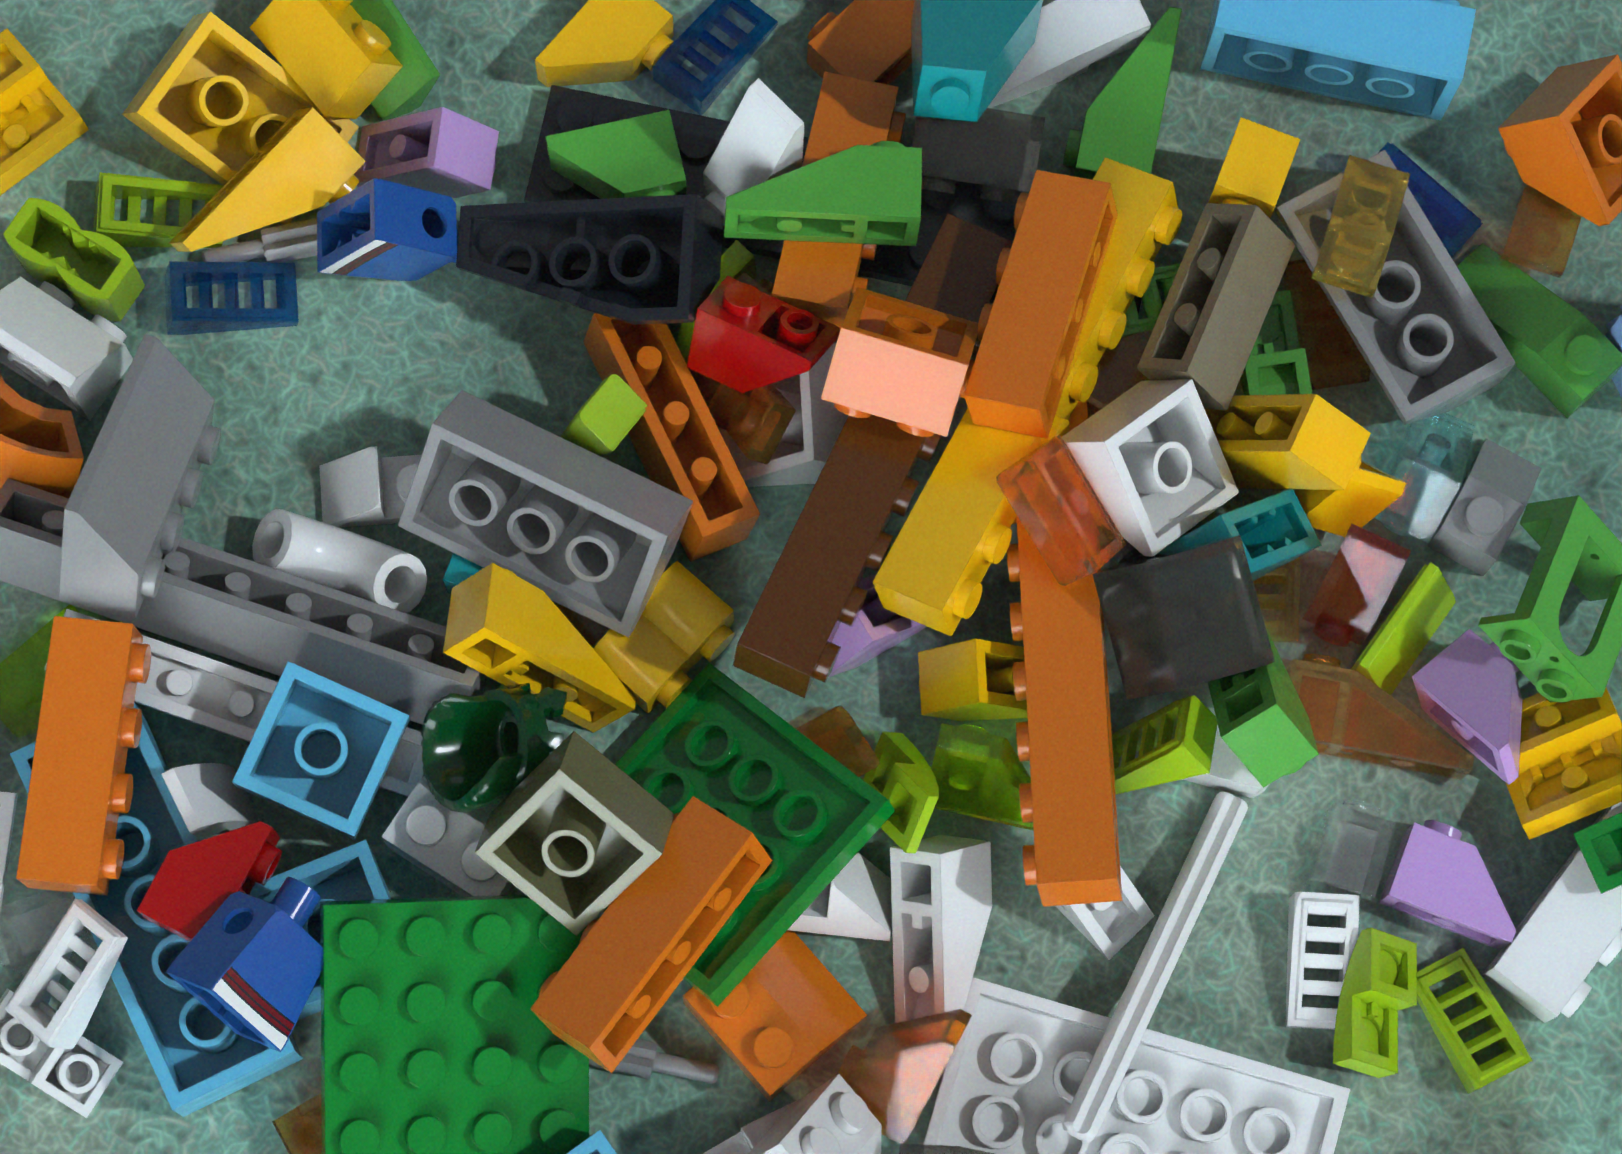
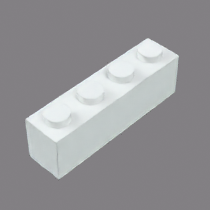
M1622 802L1603 809L1593 824L1621 813ZM1577 845L1516 928L1512 943L1498 952L1482 976L1544 1023L1558 1017L1560 1012L1567 1018L1571 1017L1592 989L1584 980L1595 964L1599 961L1606 967L1622 949V886L1601 894Z

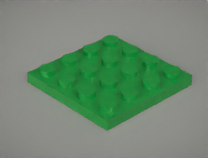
M710 663L705 666L615 763L618 768L674 814L681 812L692 796L696 797L751 831L772 859V862L683 978L717 1007L895 812V809L886 797Z
M527 895L320 902V945L323 947V969L320 973L322 1154H567L588 1139L589 1058L555 1036L530 1009L539 998V992L547 978L554 972L559 971L578 947L586 927L576 936Z

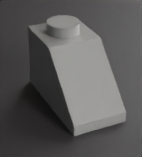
M1486 438L1427 546L1484 576L1497 561L1522 515L1542 468Z

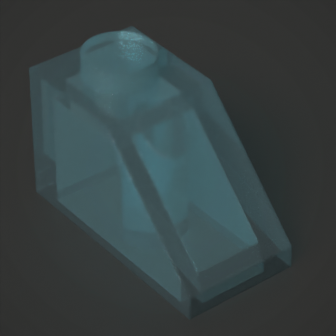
M1448 413L1406 424L1386 473L1407 484L1402 496L1374 517V519L1381 521L1388 530L1403 537L1414 536L1430 543L1462 484L1475 426Z

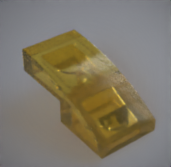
M1349 155L1311 279L1373 298L1398 220L1410 177L1409 173Z

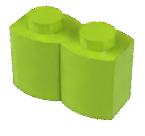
M28 198L3 233L21 266L28 274L41 283L46 281L59 289H68L75 301L94 316L97 314L109 321L121 322L145 287L132 258L119 243L103 234L81 230L75 219L67 211L50 201Z

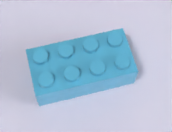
M1214 0L1200 69L1441 121L1463 80L1476 9L1460 6L1457 0Z

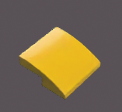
M8 28L0 33V196L89 130L82 117L51 83L40 65Z
M1607 686L1603 696L1596 698L1550 703L1547 698L1537 693L1523 699L1519 777L1510 785L1506 783V786L1529 840L1622 802V721Z

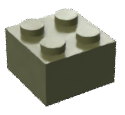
M573 731L489 814L474 853L577 936L663 854L675 814Z

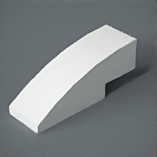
M1056 0L1043 6L1034 44L987 109L1087 72L1089 64L1138 46L1149 33L1151 27L1141 1Z

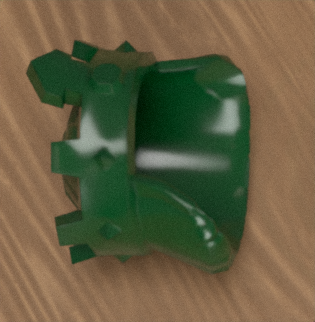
M530 683L520 684L510 689L502 684L498 689L488 690L482 696L449 693L447 696L441 697L440 700L434 701L432 708L428 709L423 721L424 725L421 729L423 740L421 741V746L423 749L422 768L424 776L427 779V785L432 795H435V799L451 811L463 813L483 808L488 804H500L549 756L550 752H553L564 741V733L548 730L545 717L550 716L554 718L563 715L567 692L547 687L542 689L540 693L533 695L531 694Z

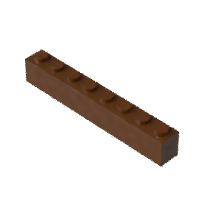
M948 213L905 301L979 323L984 305L986 303L993 304L999 287L996 283V268L1000 253L1004 247L1011 248L1013 242ZM978 335L972 352L975 356L981 343L978 340ZM959 395V398H958V402H957L956 408H957V406H958V404H959V402H960V400H961L960 395ZM871 415L868 418L848 416L737 643L733 662L734 667L803 698L806 697L814 678L824 683L826 682L841 649V646L832 643L839 625L844 623L850 627L853 626L868 592L858 587L867 567L877 572L879 571L894 538L893 535L884 531L893 513L905 517L920 483L910 477L919 459L927 463L932 461L943 437L942 435L934 433L930 437L915 436L901 430L895 421L875 415Z

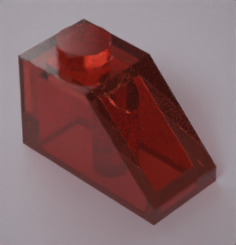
M1351 524L1333 550L1302 619L1314 624L1313 633L1326 642L1341 647H1347L1350 641L1361 645L1370 634L1406 564L1411 550Z

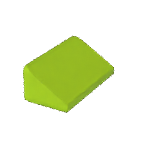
M1431 562L1429 565L1425 563L1349 670L1351 677L1383 699H1389L1456 603L1455 596L1439 567Z

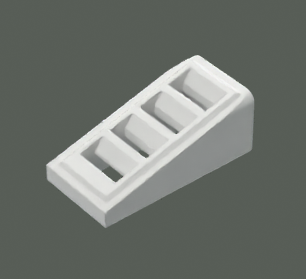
M1295 892L1289 898L1286 1027L1335 1030L1338 1009L1302 1007V996H1338L1339 1004L1345 973L1358 940L1359 895ZM1308 915L1340 916V928L1307 926ZM1306 942L1339 943V955L1305 953ZM1304 968L1339 970V981L1304 980Z
M75 899L4 1009L48 1047L73 1049L93 1015L128 937L81 899ZM84 926L102 940L96 951L79 938ZM73 951L88 962L83 971L69 960ZM62 973L75 983L70 991L59 983ZM52 996L62 1003L57 1011L49 1005Z

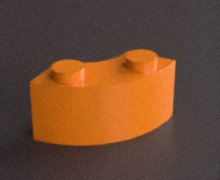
M0 373V490L9 478L69 499L80 476L84 461L72 411L46 408L24 399L5 383Z

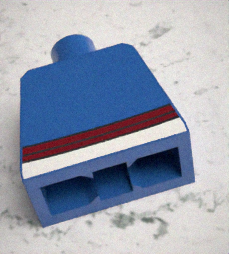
M373 178L317 212V271L325 274L397 281H417L450 262L456 263L459 225H457L456 203L450 196Z
M292 877L285 879L271 903L240 891L230 894L171 963L166 972L233 1032L281 1052L323 969V947L303 929V926L321 900V896L305 883Z

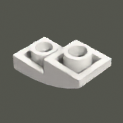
M7 988L0 998V1064L87 1118L123 1064V1061L83 1036L80 1037L73 1049L48 1047L4 1009L14 992Z

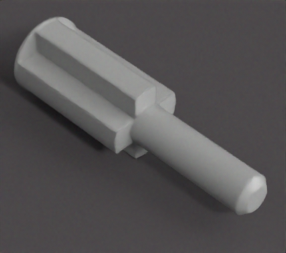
M317 218L261 229L262 238L206 249L202 252L204 266L212 268L266 257L269 265L316 256Z
M637 1039L613 1071L650 1079L651 1073L654 1071L713 1084L717 1082L719 1067L712 1063L656 1052L658 1043ZM589 1058L590 1067L604 1069Z

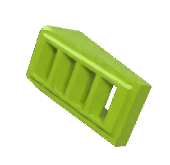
M100 172L95 188L93 232L110 237L122 247L174 248L169 242L191 220L192 200H205L206 205L224 185ZM115 199H127L126 221L114 220ZM141 200H153L152 224L140 223ZM167 200H179L178 226L166 225ZM223 241L204 248L221 247Z
M612 374L602 381L579 409L560 437L599 456L612 452L646 412L647 404L620 376Z
M1193 695L1176 700L1113 733L1112 744L1116 795L1210 773L1217 731L1216 716ZM1136 751H1139L1138 757L1135 758ZM1122 755L1121 766L1119 767L1120 757Z
M1464 948L1417 971V1001L1468 1094L1533 1061L1515 1028ZM1460 972L1465 983L1435 998L1429 987ZM1472 995L1478 1006L1449 1020L1443 1009ZM1485 1018L1491 1030L1463 1043L1457 1032ZM1497 1041L1503 1053L1478 1066L1471 1054Z

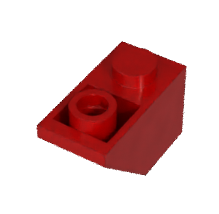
M727 276L697 308L687 368L740 393H745L810 371L838 339L841 328L816 317L809 311L799 309L766 294L750 284Z
M259 821L170 850L137 911L146 920L191 941L230 894L240 891L250 895L256 882L264 886L269 881L282 855V850L275 847L280 839L279 835L272 826Z

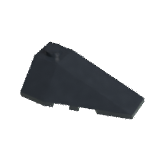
M697 194L461 206L456 267L468 273L632 325L694 322L697 308L711 294L720 279L724 216Z

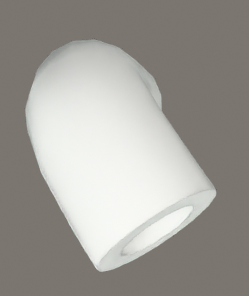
M275 509L267 513L255 532L252 544L254 562L404 613L412 611L420 603L426 591V569L420 559L412 554L359 534L283 509Z

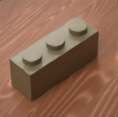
M1206 203L1137 366V369L1149 380L1192 379L1204 409L1227 411L1295 247L1294 243L1257 205Z

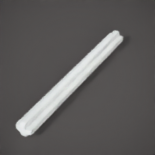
M1219 792L1209 808L1063 1120L1062 1128L1080 1140L1091 1142L1099 1132L1245 817L1248 805L1243 799L1228 792Z

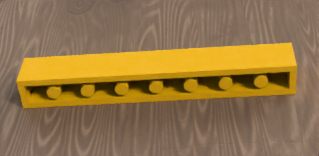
M1104 158L1093 180L1111 183L1118 216L1049 437L1045 439L975 425L967 408L873 580V585L884 609L951 637L961 618L969 619L972 616L982 595V579L991 563L998 564L1005 556L1012 537L1011 525L1020 509L1027 510L1034 502L1041 483V475L1039 473L1049 455L1056 456L1059 453L1054 442L1069 432L1070 422L1068 419L1078 401L1084 403L1092 394L1098 378L1097 366L1107 348L1113 350L1120 342L1127 321L1125 313L1135 296L1142 297L1146 293L1154 274L1155 264L1153 261L1162 245H1170L1179 231L1182 221V210L1178 209L1174 183L1172 181L1112 159Z

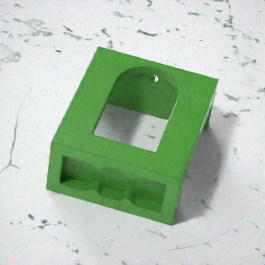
M1579 495L1528 503L1519 524L1541 548L1516 611L1510 614L1481 617L1478 626L1499 647L1501 653L1518 667L1533 683L1536 690L1543 697L1547 698L1550 703L1602 697L1622 646V543ZM1570 581L1579 588L1589 601L1607 599L1590 645L1585 653L1580 656L1575 655L1568 649L1559 629L1560 608Z

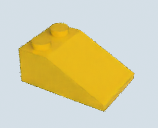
M210 11L194 15L122 113L124 117L161 145L222 185H225L297 109L313 107L347 142H349L359 128L358 125L348 118L324 116L282 66ZM294 217L282 220L280 223L283 225L289 224Z

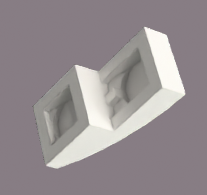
M200 763L175 767L161 774L189 832L201 840L207 839L225 829L231 831L260 821L246 792L233 785L232 781L236 774L233 767L220 763Z

